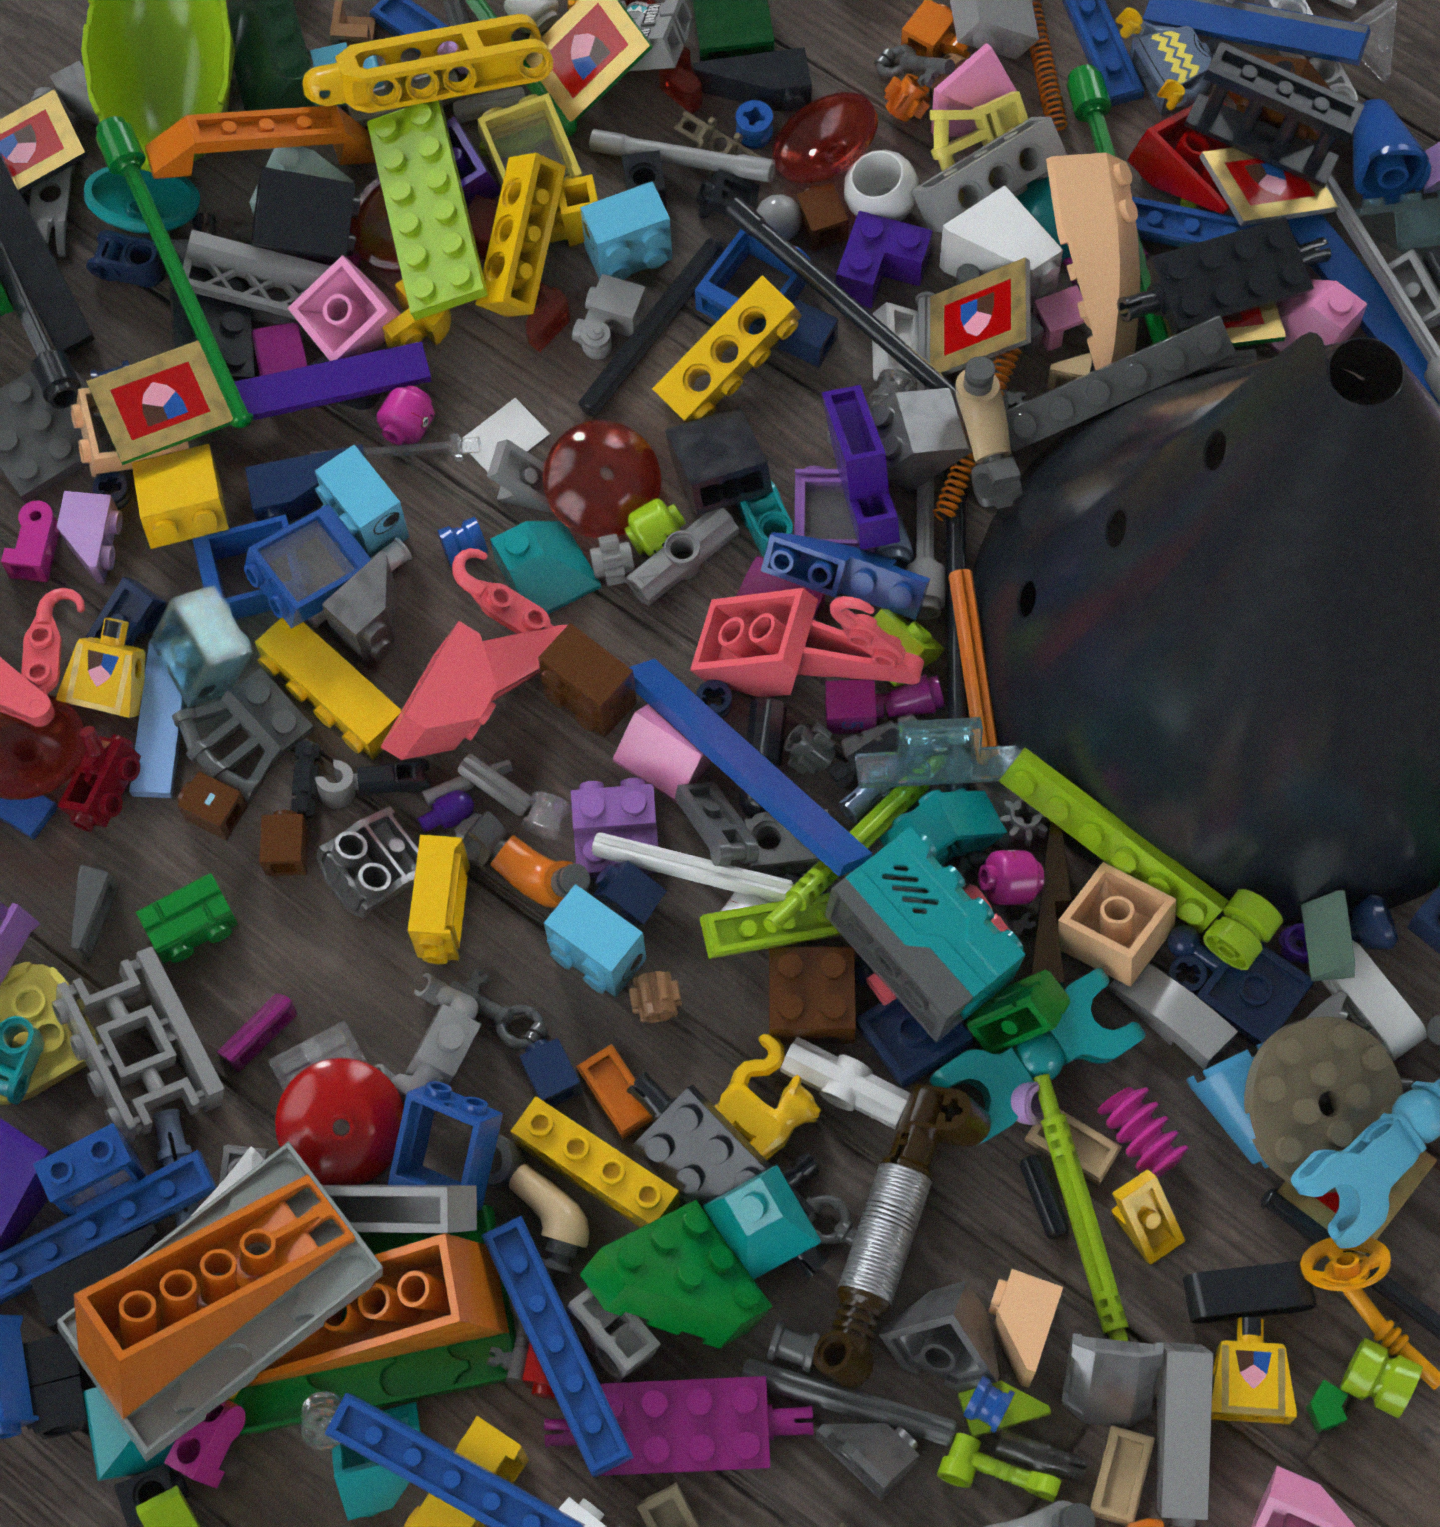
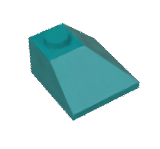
M525 521L490 539L494 560L511 589L543 608L547 614L602 587L599 579L595 578L593 569L564 521Z
M777 1164L703 1206L714 1226L753 1280L822 1242Z
M97 1387L83 1392L98 1481L139 1475L165 1464L164 1462L175 1441L146 1462Z
M416 1402L383 1410L385 1413L421 1432ZM331 1438L334 1478L347 1520L371 1517L379 1512L392 1509L410 1482Z

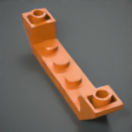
M337 105L186 115L145 145V154L153 179L192 176L194 154L333 144L340 165L376 163L368 130Z

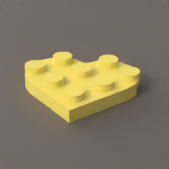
M23 962L11 966L0 985V1023L9 1017H23L40 1031L45 1043L43 1052L31 1076L30 1085L22 1101L38 1095L87 1066L85 1060L78 1061L75 1057L69 1040L73 1035L67 1023L60 1025L52 1007V1001L56 1000L57 985L66 982L69 986V983L56 968H50L44 964H31V962ZM79 1007V1010H80V1012H81V1014H82V1016H83V1018H84V1020H85V1022H86V1024H87V1026H88V1028H89V1030H90V1032H91V1034H92V1036H93V1038H94L96 1044L98 1045V1043H97V1041H96V1039H95V1029H94L93 1025L91 1024V1022H90L89 1018L87 1017V1015L84 1016L83 1013H82V1011H81V1009H80V1007ZM28 1032L17 1034L13 1039L12 1048L23 1046L28 1039ZM0 1095L1 1105L12 1104L8 1102L7 1097Z

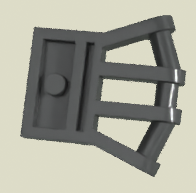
M261 667L233 690H228L220 700L196 708H185L172 715L174 725L181 729L188 749L186 753L188 758L193 763L198 762L206 770V775L240 791L244 800L248 803L255 797L273 763L295 747L297 742L302 741L314 731L313 724ZM226 713L230 714L231 718L206 738L201 739L196 723ZM242 728L250 738L224 759L218 760L211 751ZM259 748L264 752L248 780L231 772Z

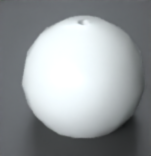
M889 150L871 151L860 156L849 167L845 176L844 198L850 211L856 217L859 211L902 221L915 207L916 201L911 190L919 186V178L911 163L899 153Z

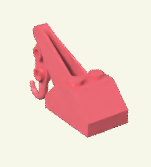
M469 548L458 553L452 564V574L457 584L471 594L487 616L516 634L482 641L480 633L460 621L457 622L432 656L381 745L382 749L400 760L455 750L464 738L471 741L480 726L487 722L495 709L496 704L493 701L539 674L538 657L568 626H553L547 612L543 608L506 585L478 580L471 576L465 568L467 560L471 558L486 560L488 557L487 553L479 549Z
M54 589L46 593L39 601L36 616L24 635L21 674L0 657V712L36 727L45 726L53 720L55 710L48 694L59 682L62 638L53 618V608L59 601L71 600L76 604L78 612H84V600L73 589Z
M798 588L712 599L690 671L705 682L708 680H719L727 684L731 690L763 698L791 695L796 675L880 680L914 685L920 681L925 662L921 657L906 652L905 648L901 645V640L882 630L877 625L876 619L865 614H854L849 610L857 609L873 614L875 609L867 602L847 596L838 597L831 602L830 613L843 628V630L813 620L818 599L806 589Z

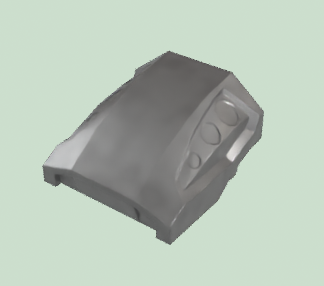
M391 806L357 821L334 839L319 846L316 854L325 882L345 909L360 918L366 917L374 908L414 886L418 848L394 818L395 812Z
M1073 1333L1063 1384L1062 1404L1083 1423L1104 1426L1113 1425L1121 1428L1133 1426L1152 1413V1402L1162 1365L1164 1343L1147 1344L1085 1337L1082 1334Z

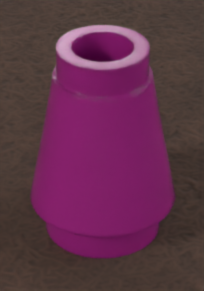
M925 674L921 676L918 684H904L891 690V692L883 694L889 718L907 714L937 713L936 709L946 707L937 675L927 678Z

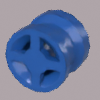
M758 100L747 101L740 105L736 111L735 120L736 133L738 132L743 135L741 144L749 149H758L766 146L773 137V113L771 108L766 103Z
M982 1376L963 1417L969 1420L978 1419L986 1424L988 1423L991 1426L990 1431L996 1433L1015 1392L1010 1390L1008 1394L1003 1393V1391L992 1385L990 1379Z

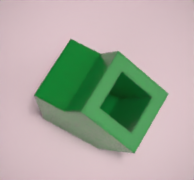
M1326 1380L1319 1384L1306 1406L1317 1434L1340 1426L1348 1420L1342 1405L1349 1394Z

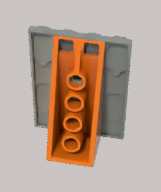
M288 1141L127 1267L75 1293V1307L57 1320V1329L69 1344V1347L147 1462L206 1419V1414L252 1382L259 1372L323 1327L327 1319L369 1290L375 1281L383 1276V1266Z

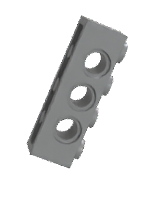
M1031 117L912 189L911 192L927 228L933 230V232H942L944 224L1004 185L1014 196H1018L1028 189L1026 184L1032 180L1049 177L1046 159L1052 156L1067 155L1052 118ZM1021 152L1024 154V164L1022 167L1019 163ZM991 170L994 173V182L992 185H990L989 183V174ZM961 188L964 192V200L962 204H960L958 200V194Z

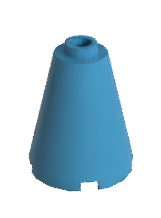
M1263 1043L1256 1045L1257 1050L1261 1048ZM1247 1049L1203 1070L1205 1080L1197 1083L1193 1075L1187 1078L1186 1081L1191 1090L1253 1165L1261 1161L1265 1169L1269 1166L1262 1159L1252 1141L1256 1137L1252 1128L1250 1113L1245 1114L1244 1108L1246 1079L1255 1057H1251Z

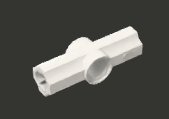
M799 1037L791 1044L780 1068V1072L792 1078L795 1075H799L802 1078V1083L820 1091V1096L832 1105L846 1111H853L855 1109L893 1129H896L900 1123L910 1094L873 1075L872 1070L859 1060L847 1055H839L837 1057Z

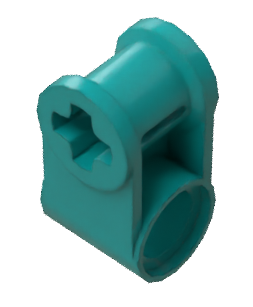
M772 481V493L735 504L743 524L748 528L763 557L765 556L769 541L768 536L772 532L793 534L792 520L783 505L778 489Z
M20 1016L9 1017L0 1023V1095L7 1097L8 1102L15 1105L22 1101L28 1090L31 1076L45 1044L40 1031L31 1022ZM21 1032H28L26 1043L19 1048H12L14 1037Z

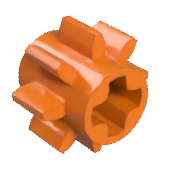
M906 74L902 81L894 76L884 90L886 92L884 98L889 100L885 105L886 109L894 117L904 122H908L913 115L921 119L930 107L929 101L931 98L927 96L930 90L929 87H926V85L924 87L919 86L917 82L919 78L912 74Z

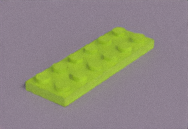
M440 100L412 105L367 121L410 314L416 321L488 296L449 130Z

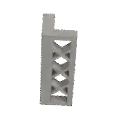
M195 230L191 231L183 263V269L194 293L295 319V317L287 308L331 267ZM191 265L208 269L214 278L207 282L190 279ZM234 277L246 279L252 288L245 292L233 290L227 281ZM272 287L281 288L287 293L289 299L283 302L271 300L265 291Z

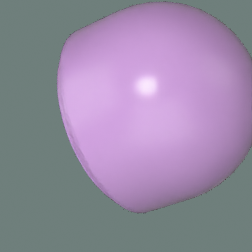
M1038 1082L1023 1083L1016 1087L1012 1093L1011 1106L1018 1116L1016 1121L1021 1124L1039 1125L1044 1119L1037 1091H1039Z

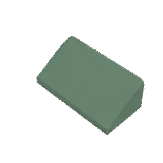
M1345 890L1335 891L1301 904L1311 981L1355 978V957Z

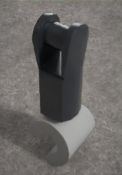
M421 758L393 764L357 767V773L354 774L347 763L333 760L336 781L338 783L328 782L323 776L315 777L320 800L331 809L346 807L355 797L356 790H359V795L362 796L393 792L420 793L431 788V781L426 778V771L430 768L429 762ZM410 775V778L398 779V776Z

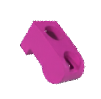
M38 500L26 503L18 514L21 528L16 548H4L1 563L11 579L48 582L60 532L57 528V520L53 516V511L46 502Z
M228 1399L206 1414V1419L175 1441L164 1463L195 1481L217 1489L225 1473L219 1467L232 1441L243 1429L246 1417L244 1409Z

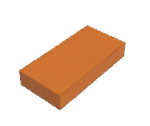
M612 1044L576 1066L577 1072L622 1139L653 1119L646 1109L627 1092V1089L634 1085L633 1082L636 1079Z

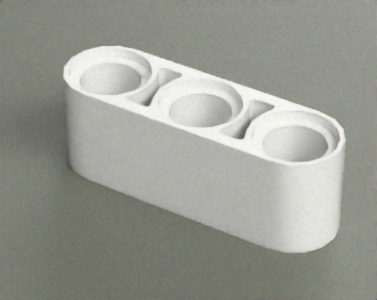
M1352 940L1355 957V978L1321 981L1332 995L1338 991L1347 994L1342 1008L1349 1010L1348 1015L1354 1023L1373 1035L1388 1052L1392 1061H1394L1427 1038L1426 1029L1419 1017L1364 949Z

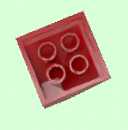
M1193 105L1148 128L1127 159L1142 178L1152 187L1215 212L1224 214L1231 210L1201 161L1200 155L1204 151L1233 147L1184 126Z

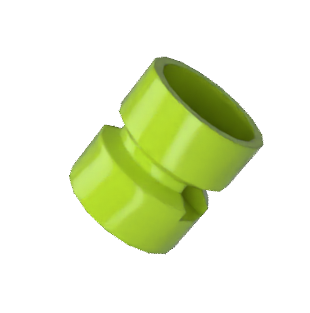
M1238 889L1223 910L1225 917L1223 916L1220 920L1214 921L1203 936V940L1209 950L1219 959L1234 968L1248 970L1263 950L1261 943L1269 942L1283 923V919L1278 910L1266 899L1252 891Z
M1364 1337L1348 1365L1339 1389L1360 1400L1370 1396L1374 1400V1407L1399 1419L1417 1386L1423 1366L1401 1355L1391 1359L1389 1358L1387 1348Z

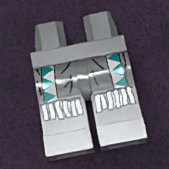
M665 0L664 3L656 4L635 1L628 6L625 1H620L653 46L629 71L675 68L684 47L683 43H686L694 23L686 0Z

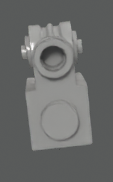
M602 274L597 287L592 286L588 291L585 308L588 309L585 320L577 319L572 332V341L582 344L583 352L591 359L599 360L607 357L612 351L610 331L630 337L641 323L647 308L646 286Z

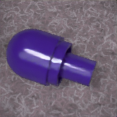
M450 791L435 799V802L431 804L432 811L418 817L417 820L424 832L439 825L443 829L448 827L451 829L460 824L463 819H468L472 815L474 810L473 799L465 791Z

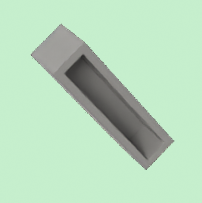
M322 1185L356 1232L453 1233L477 1230L476 1185Z

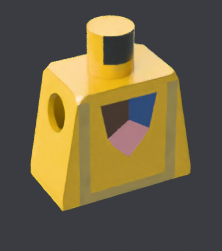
M104 618L100 639L88 637L80 638L77 641L56 697L57 701L128 718L140 715L145 681V651L125 645L129 622L114 618Z
M1256 1317L1237 1318V1341H1221L1216 1348L1212 1376L1211 1420L1291 1424L1297 1417V1410L1285 1345L1264 1343L1263 1319Z

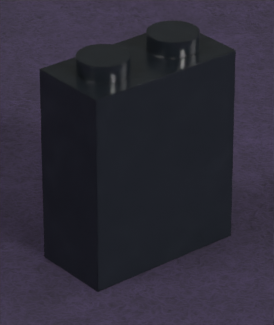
M263 167L258 179L250 245L333 265L342 255L352 257L356 235L349 233L351 218L357 219L360 208V196L354 195L356 183Z
M740 407L665 429L671 460L697 515L773 492L768 461Z

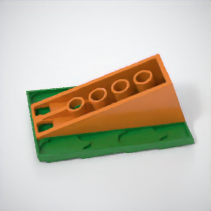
M483 1205L482 1209L477 1211V1230L453 1233L357 1232L383 1266V1276L377 1279L369 1290L327 1319L323 1327L259 1372L257 1377L242 1388L233 1400L228 1399L241 1406L246 1414L243 1429L238 1436L253 1433L259 1434L307 1422H317L333 1418L345 1393H351L379 1408L505 1382L508 1370L503 1369L500 1365L496 1367L486 1365L489 1357L494 1358V1355L489 1354L491 1347L499 1348L503 1353L513 1352L515 1339L517 1338L507 1290L481 1236L496 1228L493 1207Z

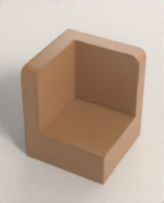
M335 0L330 29L332 45L346 42L348 47L352 44L374 41L376 30L375 18L346 16L343 0Z

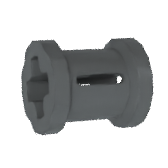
M779 1320L770 1343L767 1359L774 1361L777 1357L801 1365L803 1371L809 1373L814 1361V1348L821 1334L814 1332L812 1335H808L787 1328L785 1322Z

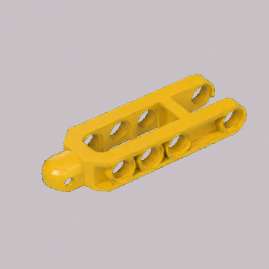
M515 14L352 44L335 56L336 63L321 65L308 70L304 74L303 90L306 98L319 105L328 107L347 103L357 111L374 113L538 82L550 74L553 69V58L546 44L541 41V34L535 21L525 14ZM518 28H528L531 31L529 39L513 42L511 36ZM452 41L457 44L455 53L438 54V48L442 43ZM416 48L421 52L417 60L401 61V55L406 49ZM538 52L543 55L542 62L537 67L527 68L523 65V61L528 54ZM371 55H379L384 59L382 66L367 69L363 67L365 59ZM463 66L469 70L467 77L463 81L453 82L448 78L453 68ZM428 74L431 76V82L427 87L416 89L411 86V81L416 75ZM388 80L394 84L392 92L388 95L378 96L373 92L378 82ZM320 91H330V95L326 98L321 97L319 94Z

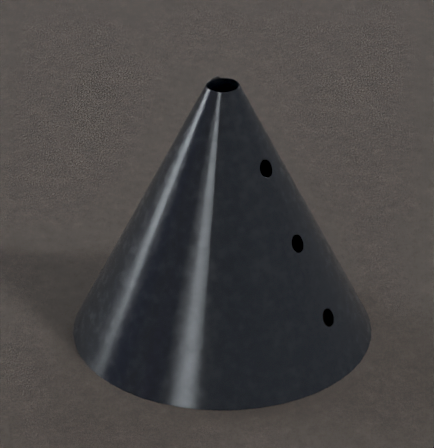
M1308 332L1296 339L1274 358L1165 384L1088 418L1060 436L1033 461L1020 477L1023 491L1022 496L1014 500L1012 506L999 508L995 513L978 550L972 572L999 745L1000 765L1004 772H1006L1021 751L1027 748L1116 815L1134 832L1177 861L1228 900L1227 904L1238 889L1252 891L1266 899L1281 914L1283 923L1280 926H1293L1294 924L1303 923L1301 904L1335 891L1345 890L1349 919H1352L1351 910L1371 894L1383 897L1388 908L1391 909L1424 896L1436 889L1440 882V406L1393 348L1377 339L1359 337L1324 345L1322 338L1317 333ZM1348 371L1354 372V373H1356V374L1362 376V377L1364 378V380H1363V379H1359L1356 375H1354V374H1352V373H1350V372H1348ZM1365 393L1382 399L1385 402L1374 405H1362L1353 401L1361 398ZM1222 431L1226 438L1225 456L1218 469L1211 471L1207 467L1206 452L1212 438ZM1119 510H1123L1126 516L1125 535L1122 542L1114 548L1109 542L1108 529L1113 516ZM1032 581L1036 589L1035 604L1029 616L1024 617L1020 609L1021 593L1024 586ZM1049 821V822L1044 823V824H1045L1048 828H1050V823H1051L1052 821ZM1062 830L1064 843L1075 853L1099 868L1102 862L1106 863ZM1222 910L1216 918L1221 919L1223 916L1225 917L1224 911Z

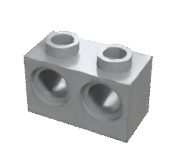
M768 812L758 813L752 819H745V825L757 843L764 838H773L779 842L777 847L769 850L763 849L758 845L759 857L756 862L749 863L750 870L776 877H782L786 874H806L820 860Z
M589 1287L570 1301L566 1308V1312L580 1342L614 1383H623L652 1359L660 1346V1342L638 1316L627 1312L619 1316L605 1311Z

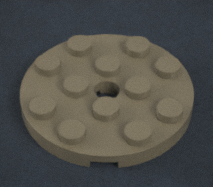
M1314 1017L1285 1025L1263 1043L1255 1055L1247 1075L1244 1108L1245 1114L1250 1113L1251 1124L1256 1137L1252 1141L1258 1153L1279 1177L1292 1185L1291 1177L1293 1173L1314 1151L1323 1149L1344 1150L1369 1125L1380 1119L1383 1113L1392 1114V1106L1397 1098L1404 1093L1394 1062L1373 1035L1362 1027L1344 1019ZM1323 1093H1329L1328 1097L1332 1103L1331 1109L1334 1111L1328 1114V1116H1324L1319 1108V1098ZM1334 1187L1333 1189L1329 1190L1327 1193H1334V1192H1337V1190H1336V1188Z

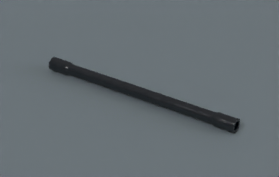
M738 196L731 201L724 215L748 236L760 242L928 389L951 388L955 392V385L774 230L765 221L764 217Z
M960 461L956 462L958 465H963L967 467V465L961 463ZM950 467L944 470V482L949 480L947 475L951 473ZM954 468L955 472L967 475L966 473L958 470L957 468ZM951 476L952 479L960 480L966 483L968 486V481H963L955 476ZM948 483L949 486L959 488L965 493V495L960 496L945 490L948 494L960 497L962 500L960 503L944 497L946 501L953 502L959 506L958 510L946 507V509L954 511L957 515L955 517L946 515L948 717L946 792H953L962 788L966 789V791H971V764L968 759V703L949 582V574L958 569H966V499L968 497V487L963 489Z

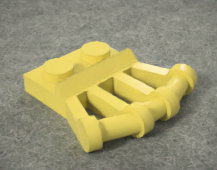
M1009 92L988 103L974 107L972 110H930V120H934V148L931 149L933 159L938 160L941 171H944L955 164L952 154L980 141L985 146L1028 120L1020 92ZM949 120H975L977 130L949 142ZM1021 152L1019 156V163L1021 167L1024 164L1023 152ZM993 171L989 176L990 185L994 182ZM962 188L960 189L958 194V200L961 202V204L964 200V192Z

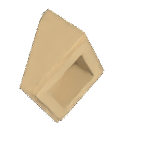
M1091 353L1051 364L1047 389L1052 390L1090 373L1092 366Z

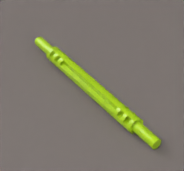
M938 752L918 772H911L849 833L868 849L892 826V821L895 818L904 814L928 791L929 783L946 767L948 757L944 753ZM819 860L786 892V899L764 919V927L769 932L776 933L797 911H805L839 876Z
M1039 1075L1034 1077L1033 1081L1039 1084L1037 1095L1044 1116L1041 1124L1103 1334L1108 1333L1111 1340L1128 1341L1125 1328H1128L1129 1325L1066 1114H1061L1050 1075Z

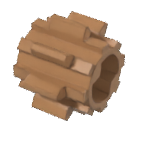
M655 971L644 973L633 979L634 988L629 989L633 1014L639 1013L641 1022L656 1023L667 1021L678 1015L677 1006L682 1005L678 980L672 981L670 972Z

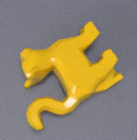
M762 1034L759 1036L758 1041L766 1048L768 1056L765 1059L744 1061L734 1071L728 1087L721 1094L719 1103L714 1107L768 1161L774 1154L785 1147L796 1127L807 1122H815L820 1116L821 1109L816 1104L813 1095L801 1085L802 1078L799 1075H795L783 1090L776 1109L764 1103L748 1088L751 1077L769 1076L781 1068L785 1059L784 1046L781 1041L773 1035Z

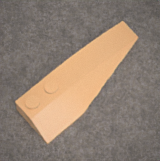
M1108 153L1052 156L1047 158L1046 162L1057 234L1060 245L1068 244L1073 263L1066 267L1070 281L1077 280L1083 301L1077 303L1081 319L1083 318L1085 324L1092 330L1093 335L1087 338V343L1094 368L1097 370L1135 353L1139 318L1124 322L1120 315L1128 311L1126 309L1118 312L1117 308L1119 298L1140 293V260L1136 226L1138 211L1131 194L1132 173L1126 161Z

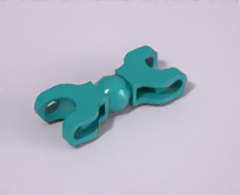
M1103 968L1093 970L1064 989L1071 1003L1065 1013L1061 1015L1062 1018L1055 1029L1017 1044L1001 1054H991L984 1050H967L931 1075L929 1081L933 1086L951 1088L963 1083L974 1086L982 1093L985 1102L984 1109L990 1114L991 1128L987 1137L975 1146H979L1016 1122L1018 1116L1012 1109L1011 1096L1019 1085L1034 1082V1077L1043 1074H1049L1052 1081L1061 1073L1063 1066L1073 1060H1084L1093 1064H1107L1145 1038L1146 1033L1137 1022H1131L1124 1027L1110 1030L1102 1028L1094 1020L1091 1012L1092 1000L1110 982Z

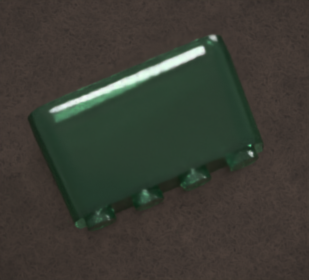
M229 0L226 5L235 49L233 68L245 111L321 106L312 102L304 95V74L312 67L293 0Z

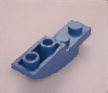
M776 532L770 534L761 571L834 598L842 593L872 605L889 609L892 612L914 620L921 613L930 582L928 577L895 566L897 560L873 552L827 540Z

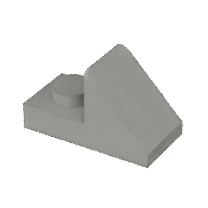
M508 439L497 442L487 474L488 478L501 485L497 500L549 513L554 512L565 479L563 475Z

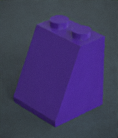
M1 1118L0 1253L16 1244L48 1201L33 1163L52 1154L49 1150Z

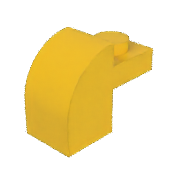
M592 174L563 180L549 243L568 239L569 247L584 242L580 207L598 201Z
M402 279L395 284L399 305L405 311L382 327L387 347L393 348L421 342L425 336H428L435 345H438L450 329V309L415 321L410 314Z

